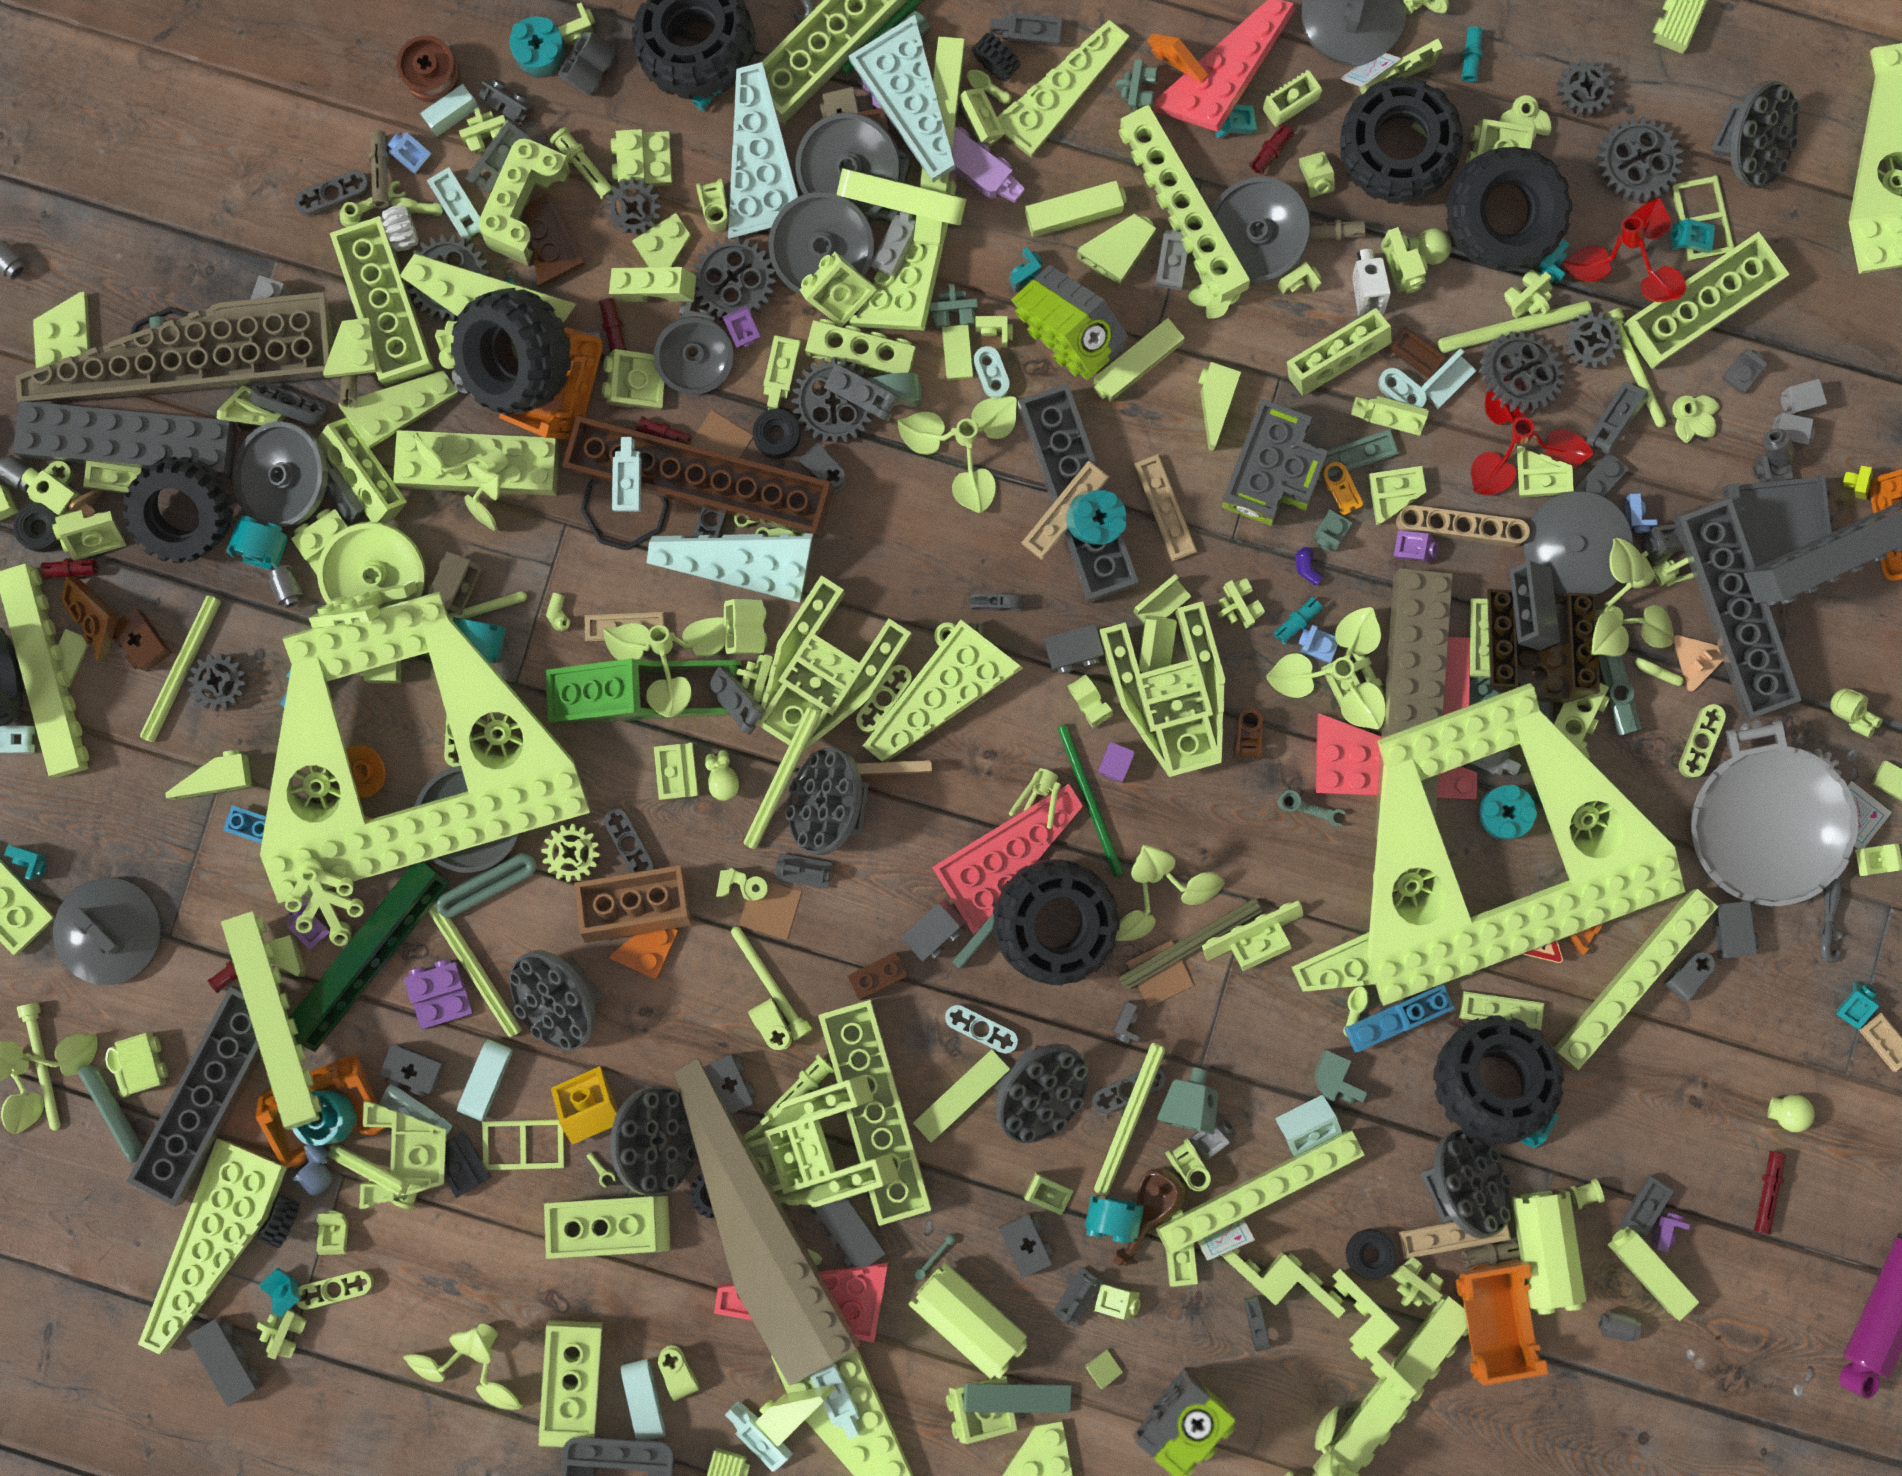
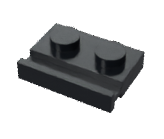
M465 1131L446 1141L444 1178L456 1198L492 1178Z

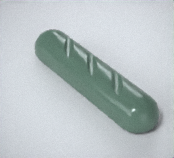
M528 853L516 854L448 890L438 897L436 901L437 912L447 918L457 916L534 874L537 865L535 858Z
M92 1065L80 1067L78 1074L129 1163L137 1162L143 1151L142 1143L132 1129L125 1113L120 1108L113 1092L109 1089L101 1071Z

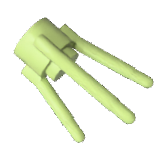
M1674 553L1664 554L1658 562H1654L1655 566L1652 569L1655 570L1656 582L1660 586L1666 584L1669 587L1675 583L1694 578L1693 573L1676 577L1679 574L1678 569L1689 563L1687 557L1674 563L1673 560L1667 561Z
M1040 768L1038 772H1035L1031 782L1013 805L1009 815L1013 816L1032 789L1034 791L1023 811L1033 805L1038 794L1048 796V793L1052 792L1047 828L1051 829L1055 815L1057 795L1061 784L1057 783L1058 776L1047 769Z

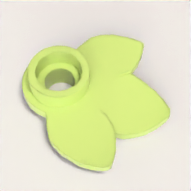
M1529 95L1518 97L1513 102L1512 109L1503 113L1499 120L1500 122L1534 127L1532 142L1536 134L1549 136L1551 132V122L1548 114L1540 110L1537 101ZM1525 103L1530 107L1527 114L1522 112V105Z
M1217 268L1213 270L1216 274L1223 275L1221 270ZM1199 274L1202 284L1191 291L1188 296L1189 300L1197 306L1206 307V316L1209 319L1223 316L1227 312L1229 305L1238 301L1241 293L1220 303L1217 296L1213 298L1206 285L1208 280L1205 275Z
M1689 395L1679 397L1672 408L1673 414L1677 418L1675 430L1678 437L1685 443H1688L1694 434L1702 437H1713L1716 432V423L1711 415L1719 409V404L1713 398L1706 395L1696 398ZM1686 404L1689 406V413L1685 411Z

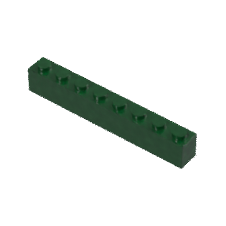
M425 861L409 866L407 871L395 886L392 887L391 891L289 1016V1019H294L298 1029V1034L294 1035L298 1044H302L303 1047L313 1052L317 1051L437 901L438 897L449 886L451 882L433 866Z

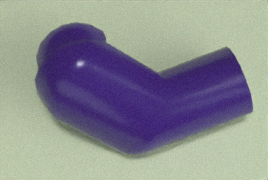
M1302 547L1295 556L1296 571L1314 586H1317L1323 575L1312 568L1313 550L1309 547Z

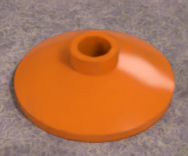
M355 745L348 748L346 753L358 796L366 798L377 794L385 782V767L381 757L374 749L366 745Z

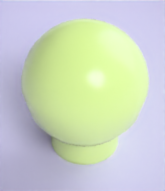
M1431 228L1423 231L1418 237H1409V251L1418 249L1419 254L1425 257L1427 264L1437 265L1449 257L1452 243L1446 232L1438 228Z
M1789 1095L1783 1099L1772 1097L1768 1109V1118L1778 1120V1123L1790 1132H1802L1812 1125L1815 1111L1808 1099L1800 1095Z

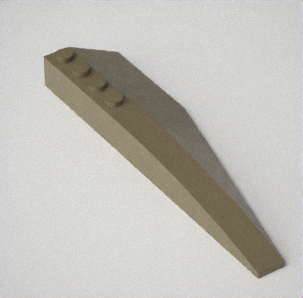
M318 292L220 302L211 305L210 308L194 311L180 319L169 320L155 328L144 329L108 342L109 344L105 346L94 347L77 356H69L52 365H44L15 376L17 402L138 396L246 386L257 382L276 383L325 378L323 371L334 344L325 293Z
M698 1058L677 1070L675 1076L733 1284L790 1386L855 1351L860 1346V1342Z

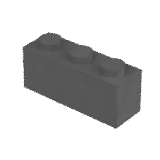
M1528 561L1510 569L1518 644L1542 650L1559 643L1560 635L1551 568Z
M849 1197L813 1207L814 1211L811 1212L820 1226L822 1224L826 1225L830 1231L827 1234L829 1240L835 1248L838 1246L842 1248L846 1254L842 1258L849 1268L869 1266L886 1254L885 1249Z
M220 1316L189 1334L187 1338L226 1406L229 1407L261 1388L262 1384L260 1381L262 1378L257 1368L251 1367L248 1362L246 1348L242 1343L236 1341L233 1335L235 1331L230 1321L224 1320L223 1316Z

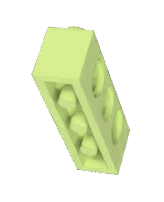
M1377 308L1371 310L1287 361L1290 381L1302 396L1307 395L1391 344L1390 324Z
M820 319V322L813 320L805 353L807 357L818 360L825 358L827 362H830L831 358L835 356L837 364H840L842 359L846 358L847 366L856 362L855 369L861 370L864 368L865 372L882 376L893 373H910L916 349L915 346L911 345L910 341L898 338L896 341L886 339V336L881 333L871 332V335L861 333V330L854 326L847 325L845 328L835 326V323L830 320ZM834 337H839L843 340V343L840 347L833 348L829 345V341ZM858 344H865L869 347L868 351L864 354H857L854 348ZM885 350L892 351L894 357L889 361H884L879 357L881 352Z
M347 417L327 424L317 440L321 444L330 464L333 467H337L364 506L365 514L371 522L384 523L394 519L407 501L387 472L364 443Z
M1601 683L1598 694L1564 703L1554 723L1582 754L1588 744L1584 741L1587 733L1592 735L1599 720L1595 719L1598 711L1604 712L1610 700L1606 696L1609 687ZM1585 705L1590 711L1582 712L1577 706ZM1566 728H1576L1579 734L1572 735L1567 732Z

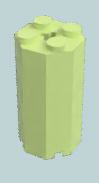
M1559 1190V1194L1553 1195L1552 1191L1522 1194L1520 1197H1511L1520 1259L1523 1262L1529 1263L1532 1278H1526L1524 1281L1530 1286V1290H1527L1529 1307L1533 1311H1538L1539 1314L1555 1313V1308L1559 1307L1566 1308L1567 1311L1582 1309V1303L1586 1302L1570 1191Z
M945 1261L941 1267L944 1271L942 1272L938 1268L918 1290L916 1297L918 1300L916 1301L912 1298L909 1305L990 1379L994 1375L999 1379L1009 1368L1008 1361L1013 1355L1016 1358L1019 1357L1028 1346L1026 1344L1027 1341H1025L1027 1334Z

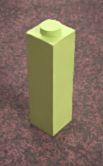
M1116 180L1028 205L1025 209V215L1032 238L1122 213L1124 203H1127L1124 188H1119Z
M1167 318L1094 377L1093 383L1095 386L1093 388L1101 399L1106 397L1109 402H1112L1180 347L1185 337Z
M1626 1227L1613 1236L1608 1246L1673 1317L1680 1321L1699 1303L1636 1232Z

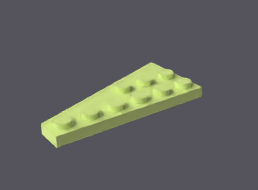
M948 181L947 194L955 195L957 185L954 181ZM943 222L941 245L918 244L913 241L895 277L877 272L874 277V286L877 290L861 306L857 315L852 316L849 322L852 326L925 330L948 223Z
M419 254L413 255L400 274L402 278L456 316L460 314L469 302L475 301V297L506 288L525 289L539 295L543 301H547L555 309L554 313L558 318L562 319L563 323L577 305V303L556 298ZM511 339L513 354L518 359L516 348Z
M960 620L867 739L863 747L882 762H888L1016 674L1023 667Z
M1369 932L1292 966L1291 968L1302 992L1375 984L1367 957Z

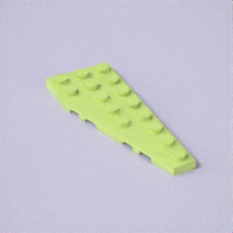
M216 1139L138 1345L157 1354H166L268 1219L287 1169L286 1166L224 1139Z
M858 1349L836 1361V1364L858 1408L860 1418L856 1422L861 1431L859 1435L848 1439L843 1427L837 1428L835 1424H832L822 1403L805 1421L854 1476H913ZM771 1356L787 1394L815 1388L810 1375L789 1386L776 1361Z

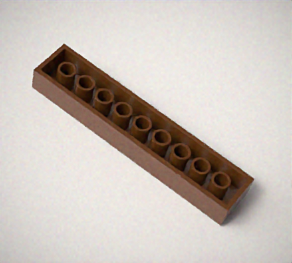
M576 417L562 467L569 473L612 484L615 451H621V437H632L635 439V451L640 452L641 492L800 534L813 533V537L819 539L821 537L834 492V486L829 481L588 418Z

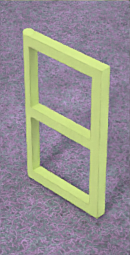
M1717 175L1671 186L1678 219L1681 222L1686 220L1679 190L1713 183L1720 212L1689 219L1704 222L1721 218L1728 245L1726 248L1696 254L1693 253L1692 249L1685 248L1688 261L1723 255L1734 249Z
M559 1119L482 1121L483 1163L488 1170L565 1168L564 1130L560 1126ZM558 1125L557 1163H527L526 1126ZM520 1126V1164H489V1127Z

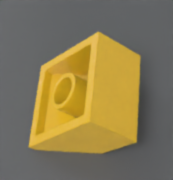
M600 1066L551 1088L560 1126L572 1145L613 1126L619 1110Z

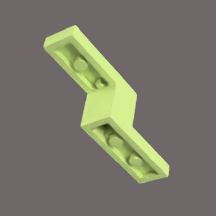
M1238 1248L1221 1255L1275 1305L1281 1301L1298 1281L1337 1318H1340L1346 1311L1341 1306L1343 1300L1332 1290L1327 1294L1320 1287L1323 1282L1314 1273L1310 1272L1308 1275L1300 1269L1303 1263L1292 1253L1286 1256L1281 1252L1260 1276L1258 1273L1261 1269L1250 1259L1244 1262L1237 1256L1240 1253Z
M1339 1269L1332 1276L1337 1281L1334 1286L1345 1297L1350 1294L1357 1301L1354 1306L1365 1317L1368 1314L1371 1315L1370 1319L1349 1339L1354 1344L1350 1349L1361 1360L1367 1357L1374 1364L1370 1369L1381 1380L1387 1377L1394 1384L1390 1389L1402 1401L1405 1397L1412 1401L1419 1393L1379 1354L1401 1329Z

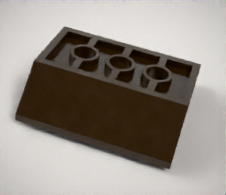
M1488 589L1490 688L1502 694L1530 683L1534 687L1537 702L1568 703L1598 694L1600 692L1598 655L1592 654L1593 636L1597 623L1595 594L1568 593L1564 602H1555L1560 642L1542 650H1536L1518 644L1512 590ZM1541 671L1545 674L1546 679L1537 680L1533 677L1532 672Z

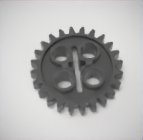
M1644 116L1639 120V123L1636 122L1634 117H1631L1628 125L1624 120H1621L1618 128L1613 125L1609 130L1610 134L1606 133L1603 136L1604 142L1598 146V149L1602 152L1598 153L1595 158L1602 162L1598 164L1596 170H1604L1600 180H1609L1605 188L1614 186V196L1621 191L1623 192V200L1632 195L1634 203L1639 200L1640 196H1642L1644 202H1647L1651 195L1656 199L1660 196V191L1665 194L1669 190L1668 185L1673 186L1677 180L1674 177H1678L1681 173V170L1676 167L1681 166L1683 160L1676 157L1683 150L1674 148L1679 139L1671 141L1670 137L1673 131L1663 132L1665 128L1664 123L1657 128L1655 127L1656 119L1654 118L1649 124H1646ZM1640 139H1647L1650 142L1651 146H1643L1640 142ZM1616 149L1624 150L1627 158L1620 157ZM1656 149L1660 150V153L1649 155L1643 162L1638 160L1623 170L1618 168L1630 164L1635 157L1641 159ZM1652 161L1660 163L1662 170L1654 169ZM1628 172H1634L1639 180H1631Z
M442 234L438 243L431 237V245L429 247L423 242L420 243L423 249L421 253L413 250L414 254L435 260L442 256L443 261L449 264L451 256L459 254L462 261L457 267L486 276L492 275L490 271L483 270L489 264L488 261L479 260L483 256V252L477 251L473 253L476 245L471 243L466 247L467 240L463 237L457 243L455 235H451L450 240L447 241L446 237ZM405 281V284L413 286L408 291V294L417 295L413 303L415 305L423 303L421 307L422 312L425 313L431 309L430 316L432 318H435L439 312L442 321H445L447 314H450L451 319L456 321L457 316L408 281Z
M738 236L735 237L734 243H730L729 239L725 237L723 245H720L715 240L716 248L712 249L709 246H705L708 254L705 256L699 253L698 257L701 263H693V267L698 271L693 273L696 275L697 280L695 290H699L694 296L696 300L703 299L700 303L701 308L709 306L708 312L712 314L717 311V317L720 321L724 315L747 306L752 318V311L754 309L762 313L760 304L769 305L766 296H774V291L769 287L776 286V280L770 278L775 276L776 272L774 269H768L772 266L771 259L764 260L767 257V252L764 250L758 253L759 244L756 243L750 247L749 239L740 244ZM737 256L742 259L738 266L728 264L732 257ZM749 264L752 265L751 268H748V269L745 270V268H746L747 265H749ZM713 273L722 275L721 280L717 283H712L708 279ZM750 276H756L759 278V281L756 285L749 286L745 284L746 279ZM729 277L738 278V282L729 281ZM722 289L720 294H715L716 291ZM729 293H737L739 297L735 302L729 303L725 300Z
M1511 331L1507 337L1501 334L1497 340L1494 339L1484 351V356L1480 360L1483 366L1480 368L1479 373L1485 374V376L1481 379V383L1489 384L1485 392L1493 391L1495 393L1492 397L1493 401L1498 398L1502 400L1500 407H1504L1508 403L1510 404L1511 412L1516 407H1519L1521 414H1524L1527 409L1533 414L1538 408L1542 411L1547 405H1551L1561 393L1560 388L1565 383L1561 379L1565 372L1559 369L1563 362L1555 361L1559 353H1550L1551 344L1547 346L1542 345L1544 338L1535 341L1534 333L1525 338L1523 331L1516 337L1514 332ZM1536 363H1540V365H1537V366L1535 365V366H1533V367L1528 371V373L1526 372V370H1528L1532 365H1534V364H1536ZM1513 377V379L1510 380V381H1507V382L1504 381V380H1507V379H1510V378Z
M835 356L831 358L830 364L827 363L825 358H822L820 361L821 367L813 362L811 364L813 372L804 369L802 372L806 378L798 377L796 379L801 387L792 389L799 396L791 400L792 403L799 404V407L793 411V413H801L802 415L797 422L807 423L804 431L806 432L812 428L814 430L813 438L823 434V442H826L829 436H832L834 444L838 442L839 436L842 437L844 442H847L849 433L854 438L858 437L857 428L863 432L867 429L863 421L868 423L873 421L868 415L871 412L835 394V397L840 399L841 402L836 405L837 423H833L834 403L829 401V398L833 396V392L828 389L824 394L817 392L815 382L817 380L827 382L835 363L837 364ZM843 358L839 364L860 376L865 372L864 368L858 372L855 370L856 362L847 366L846 358ZM847 406L853 409L855 415L852 420H847L842 416L843 407ZM817 407H824L828 411V418L826 420H820L816 416Z

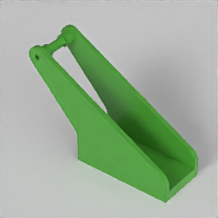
M631 658L546 670L548 723L577 724L728 716L730 714L725 708H688L674 717L667 718L653 709L640 708L639 673L663 672L662 661ZM741 660L667 661L669 671L718 669L719 666L727 667L735 677H738L736 675L738 667L742 666Z

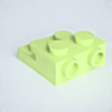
M1488 119L1478 121L1477 125H1473L1470 140L1475 142L1473 152L1469 151L1466 164L1487 151L1502 147L1531 149L1534 127Z
M642 129L616 131V138H611L612 154H617V163L612 164L614 180L618 179L619 183L620 179H624L626 183H629L630 177L634 176L635 183H639L644 178V186L646 187L650 184L654 186L672 185L669 131L643 133Z
M1399 227L1388 230L1381 243V247L1397 292L1406 291L1407 294L1416 292L1422 288L1421 284L1426 282L1424 277L1428 269L1426 259L1423 255L1419 254L1418 249L1407 252L1409 248L1408 240L1405 234L1400 233Z
M834 252L831 256L826 255L821 259L819 263L820 268L814 275L809 274L803 279L800 292L809 303L842 328L877 289L874 284L857 272L853 265L837 252Z
M618 349L610 352L609 356L605 357L603 364L604 372H608V380L603 383L601 392L602 398H606V405L626 408L635 406L657 410L662 409L664 381L659 376L655 367L654 355Z
M336 509L321 511L316 516V522L310 526L307 523L299 526L294 531L296 535L291 538L316 575L318 562L326 544L338 532L349 526Z
M82 510L71 511L62 516L55 517L56 524L52 525L57 540L60 539L64 552H69L73 560L83 559L126 546L125 538L110 511L96 513L88 518L85 517Z
M1001 1376L999 1379L995 1377L970 1383H1007L1006 1376ZM964 1384L949 1388L950 1395L946 1396V1403L949 1411H954L956 1422L952 1423V1432L956 1439L959 1438L961 1443L969 1444L1017 1431L1014 1413L964 1412Z

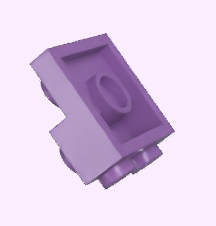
M450 959L434 963L436 967L434 969L425 971V967L416 968L409 971V977L404 978L411 1004L414 1005L421 1030L474 1014L459 962L451 963Z

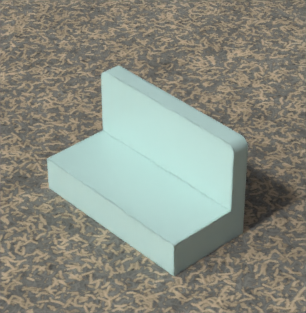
M462 84L420 114L436 137H438L473 113L474 109L479 106L472 94Z
M1461 348L1422 386L1426 393V399L1437 409L1476 372L1462 357L1464 351Z
M1323 1095L1276 1118V1122L1284 1134L1293 1156L1342 1133L1337 1117Z

